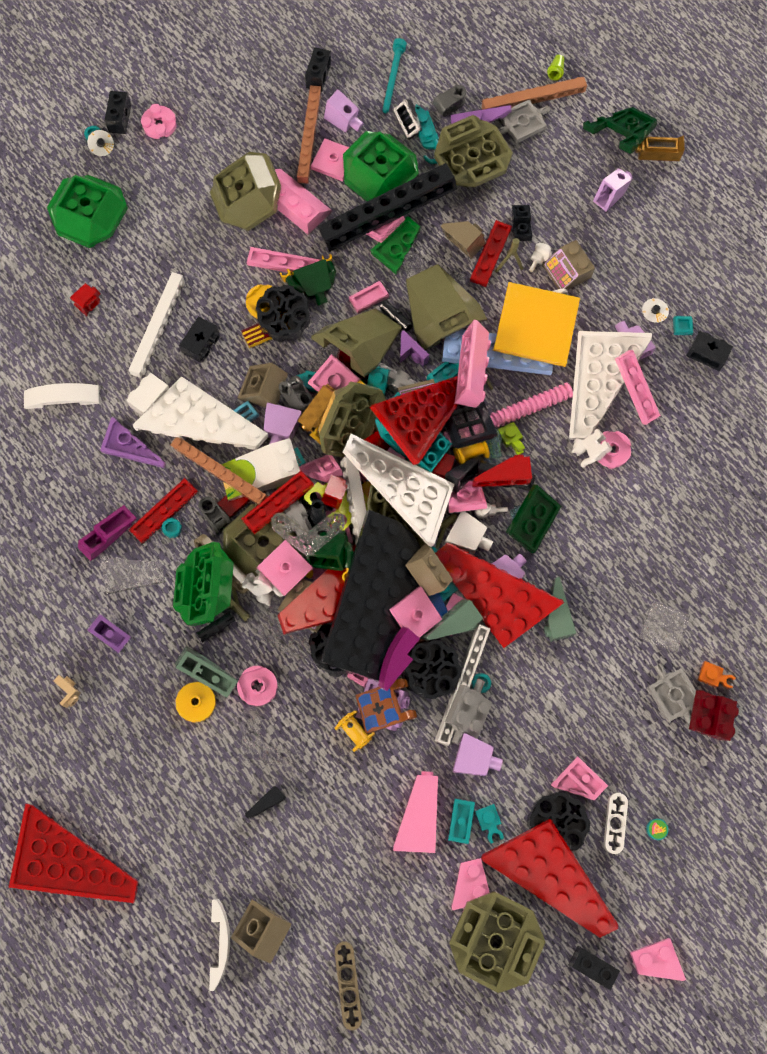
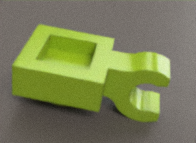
M514 422L497 430L505 447L511 445L516 455L524 453L525 446L520 441L523 439V436Z

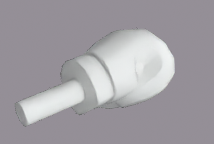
M536 244L535 251L531 257L533 264L529 269L530 272L534 271L537 264L542 265L543 262L551 257V247L548 244Z
M487 503V509L475 510L474 514L477 518L484 519L488 516L496 515V512H508V507L496 508L495 504Z

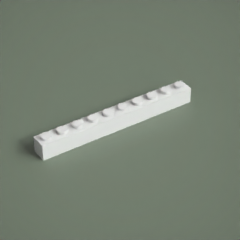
M171 273L129 368L131 375L142 378V375H145L146 366L150 364V357L155 352L154 348L159 343L160 335L163 334L164 325H167L168 316L172 314V307L176 305V298L180 295V289L185 284L183 275Z
M345 456L341 461V468H343V479L346 480V485H348L346 489L347 501H349V512L352 516L351 523L354 527L353 534L356 538V545L367 511L359 470Z
M479 624L474 630L461 666V678L455 684V689L451 694L435 738V742L445 746H449L454 733V728L445 722L459 686L466 685L470 688L490 632V628Z

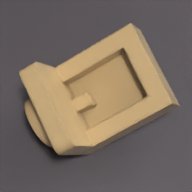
M58 675L54 682L67 693L60 704L65 708L72 707L79 700L78 696L81 692L74 687L76 683L70 677L66 676L64 678Z

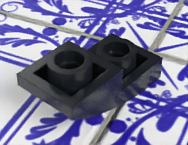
M512 205L514 238L520 241H532L530 205Z

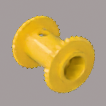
M486 441L462 448H453L459 465L482 454L485 458L490 456Z
M356 710L344 716L335 726V730L342 727L356 746L352 749L353 752L362 749L375 735V732L369 735L366 734L363 727L354 718L357 714ZM349 723L353 724L352 728H348Z

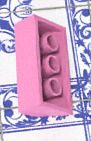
M275 169L281 184L277 210L305 233L310 234L332 210L282 169Z
M473 320L462 335L455 404L477 408L485 399L486 393L483 391L487 381L485 369L489 363L487 351L491 344V340H488L489 332L478 320Z

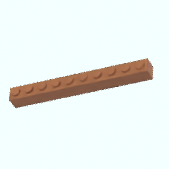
M577 77L554 84L486 98L482 100V109L511 105L512 108L527 100L535 104L585 92L587 83L584 77Z
M310 85L297 173L298 183H309L321 86Z
M176 437L170 444L176 451L257 505L268 497L265 493L182 438Z

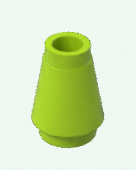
M556 55L547 69L548 77L551 80L557 81L564 75V57L562 55Z

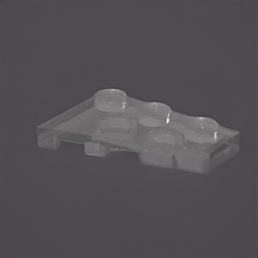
M100 556L107 594L165 583L161 562Z

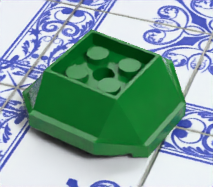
M365 131L343 153L344 184L366 201L376 198L419 176L416 154L390 134L380 131Z
M74 175L71 178L63 179L47 206L57 235L88 248L111 238L128 209L120 187L90 175Z
M211 542L194 548L187 556L184 564L181 563L176 569L173 608L176 612L180 613L181 618L187 625L197 626L213 622L215 616L230 606L234 563L221 549L220 543Z

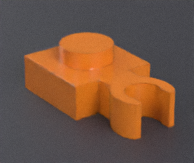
M704 661L697 680L715 688L721 683L723 687L731 689L733 686L728 685L726 681L727 679L735 680L736 678L732 675H723L724 668Z

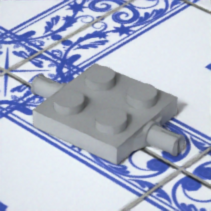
M530 100L512 107L511 113L506 117L500 118L504 126L498 130L501 135L509 133L517 144L546 130L547 125L542 119V115L549 113L550 109L547 105L537 109Z
M661 663L658 664L654 669L660 678L654 684L647 687L648 691L667 722L684 716L690 725L696 693L694 686L683 668L675 672L666 673Z
M477 679L474 689H470L466 685L459 686L445 722L456 730L451 741L456 745H460L464 733L478 739L493 703L481 694L485 683L481 679Z

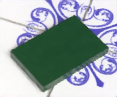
M533 484L506 533L530 553L535 554L562 506L540 486Z

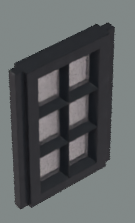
M484 401L477 408L458 404L445 424L453 448L466 447L494 439V437L498 436Z

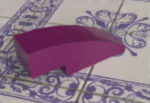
M123 505L96 524L93 531L78 541V549L92 561L116 541L137 518Z
M402 626L389 646L384 658L378 686L385 691L392 686L413 659L407 654L420 640L407 627Z

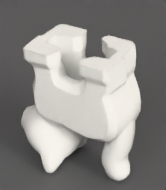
M595 429L592 435L587 436L583 440L579 438L574 440L572 453L580 456L587 450L590 456L581 462V467L583 468L588 464L601 460L606 453L613 450L606 441L600 444L606 437L599 429Z
M259 570L255 571L258 574L257 577L252 572L247 574L242 584L243 588L249 589L256 595L258 602L268 606L271 605V599L274 594L279 597L284 596Z

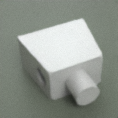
M462 511L452 527L445 544L451 543L459 549L474 555L478 547L489 551L493 541L484 537L487 530L484 524L466 511Z

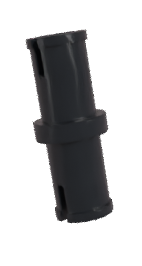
M385 300L380 305L379 309L390 317L391 320L399 324L405 332L411 329L413 323L402 315L403 312L400 309L397 310L388 300Z
M314 500L311 504L312 511L310 517L313 521V528L316 530H321L325 527L326 512L324 510V503L321 500Z
M228 611L206 627L197 631L196 634L203 643L216 633L220 634L222 629L236 622L232 613Z

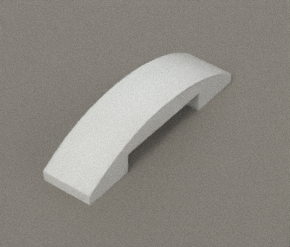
M63 383L38 386L24 391V409L43 408V405L80 403V405L99 404L98 385Z
M219 899L212 900L211 922H220L219 966L210 967L209 991H214L219 985L226 970L230 952L228 918Z

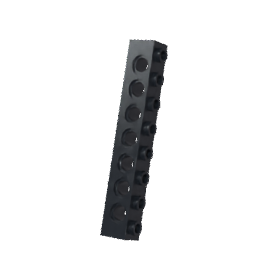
M446 163L317 226L329 252L457 190L455 177Z

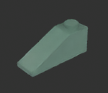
M557 577L552 583L550 595L562 599L565 603L546 616L544 633L547 638H550V642L573 637L576 634L560 577Z
M462 599L441 617L442 620L420 638L432 640L472 631L479 626V622L483 617L471 600Z
M188 646L184 648L175 662L178 670L225 697L229 696L238 682L236 678Z

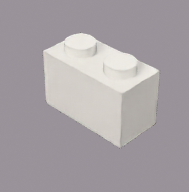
M150 373L141 380L136 390L130 392L126 401L133 410L142 416L169 387Z

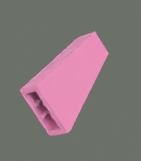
M422 771L421 775L416 776L393 851L435 853L438 776H433V772Z

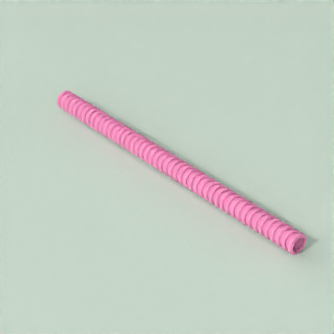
M566 382L563 385L554 387L553 390L549 389L548 392L544 391L543 394L539 393L538 396L534 395L532 398L529 397L527 400L524 399L522 402L519 401L517 404H512V407L507 406L506 409L502 408L501 411L492 412L490 417L494 426L499 428L500 425L504 426L505 423L509 424L510 421L514 422L516 419H521V416L524 418L526 414L531 415V412L536 413L537 410L541 411L542 408L546 409L547 406L551 407L552 404L556 405L557 402L561 403L563 400L566 401L568 398H572V387ZM482 423L472 426L475 435L485 432ZM468 427L458 430L461 439L471 436ZM446 431L443 432V436L451 442L449 434ZM359 471L361 482H366L367 478ZM316 492L317 498L321 500L322 496Z

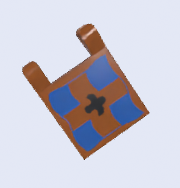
M397 679L387 691L377 687L355 695L366 734L417 718L415 710L401 713L395 690L408 686L406 679Z

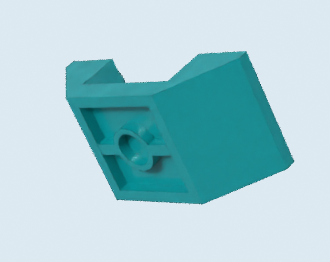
M397 392L393 397L399 396L401 394ZM376 418L375 422L380 437L391 448L405 457L406 461L412 463L383 424ZM439 433L420 463L416 465L432 472L452 443Z

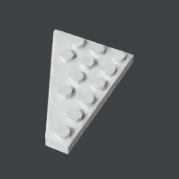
M578 332L569 433L570 440L577 438L583 440L593 434L625 383L615 358L628 350H633L638 361L652 340V333Z
M182 376L133 424L134 429L137 431L142 429L151 431L154 434L162 433L179 438L180 436L191 437L193 440H204L209 443L234 444V447H246L252 450H257L268 438V433Z
M350 434L343 453L423 541L432 547L435 544L454 483Z

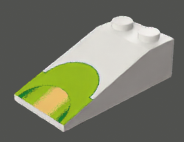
M290 438L271 443L221 464L260 491L280 487L300 472ZM223 482L228 501L245 497Z

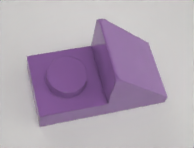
M403 330L401 332L400 363L411 355L415 363L425 366L429 362V354Z
M100 614L87 630L118 653L131 638Z

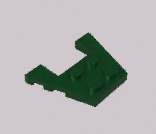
M634 107L614 112L608 118L598 117L597 121L592 123L590 121L583 122V129L593 135L608 127L614 130V132L625 136L626 139L619 142V149L629 154H632L657 126L656 118Z

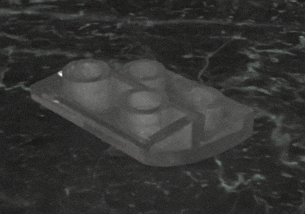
M653 600L645 617L646 621L639 638L677 653L690 614Z

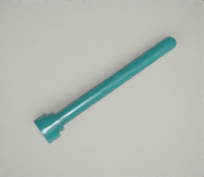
M396 38L393 42L394 58L382 109L385 114L389 112L400 57L405 52L407 42L401 38Z

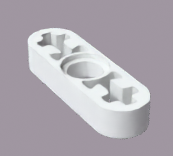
M621 793L612 794L608 798L603 845L605 850L611 854H618L624 848L628 800ZM617 797L623 802V805L618 807V812H622V815L611 814V810L616 811V804H613V800H616ZM613 817H617L621 821V826L617 830L613 829L610 825ZM609 831L620 833V836H615V842L619 843V846L615 847L614 851L612 846L608 844L609 841H613V835H609Z

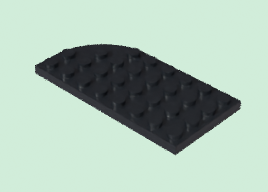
M371 510L366 512L320 661L379 682L382 664L388 648L401 629L389 609L420 587L406 567V564L421 547L414 535L400 522Z

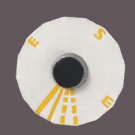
M96 130L88 137V148L93 154L106 156L113 150L114 141L108 132Z
M652 298L644 303L642 312L647 320L658 323L667 318L669 308L664 301Z

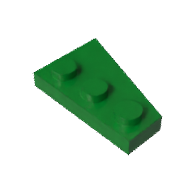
M407 216L382 243H377L371 249V254L397 275L420 232V226Z

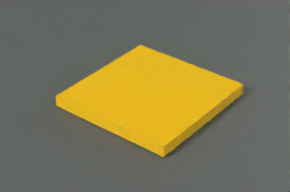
M508 282L493 351L566 367L580 298Z

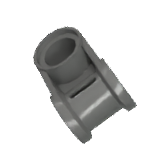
M455 85L444 93L437 95L433 100V104L440 114L446 117L464 106L466 89L462 85Z
M293 376L289 381H283L279 384L280 393L292 409L303 412L313 400L312 395L298 376Z
M205 496L200 499L198 507L215 534H218L221 528L231 523V520L212 497ZM210 503L213 505L209 511L203 509L206 504Z

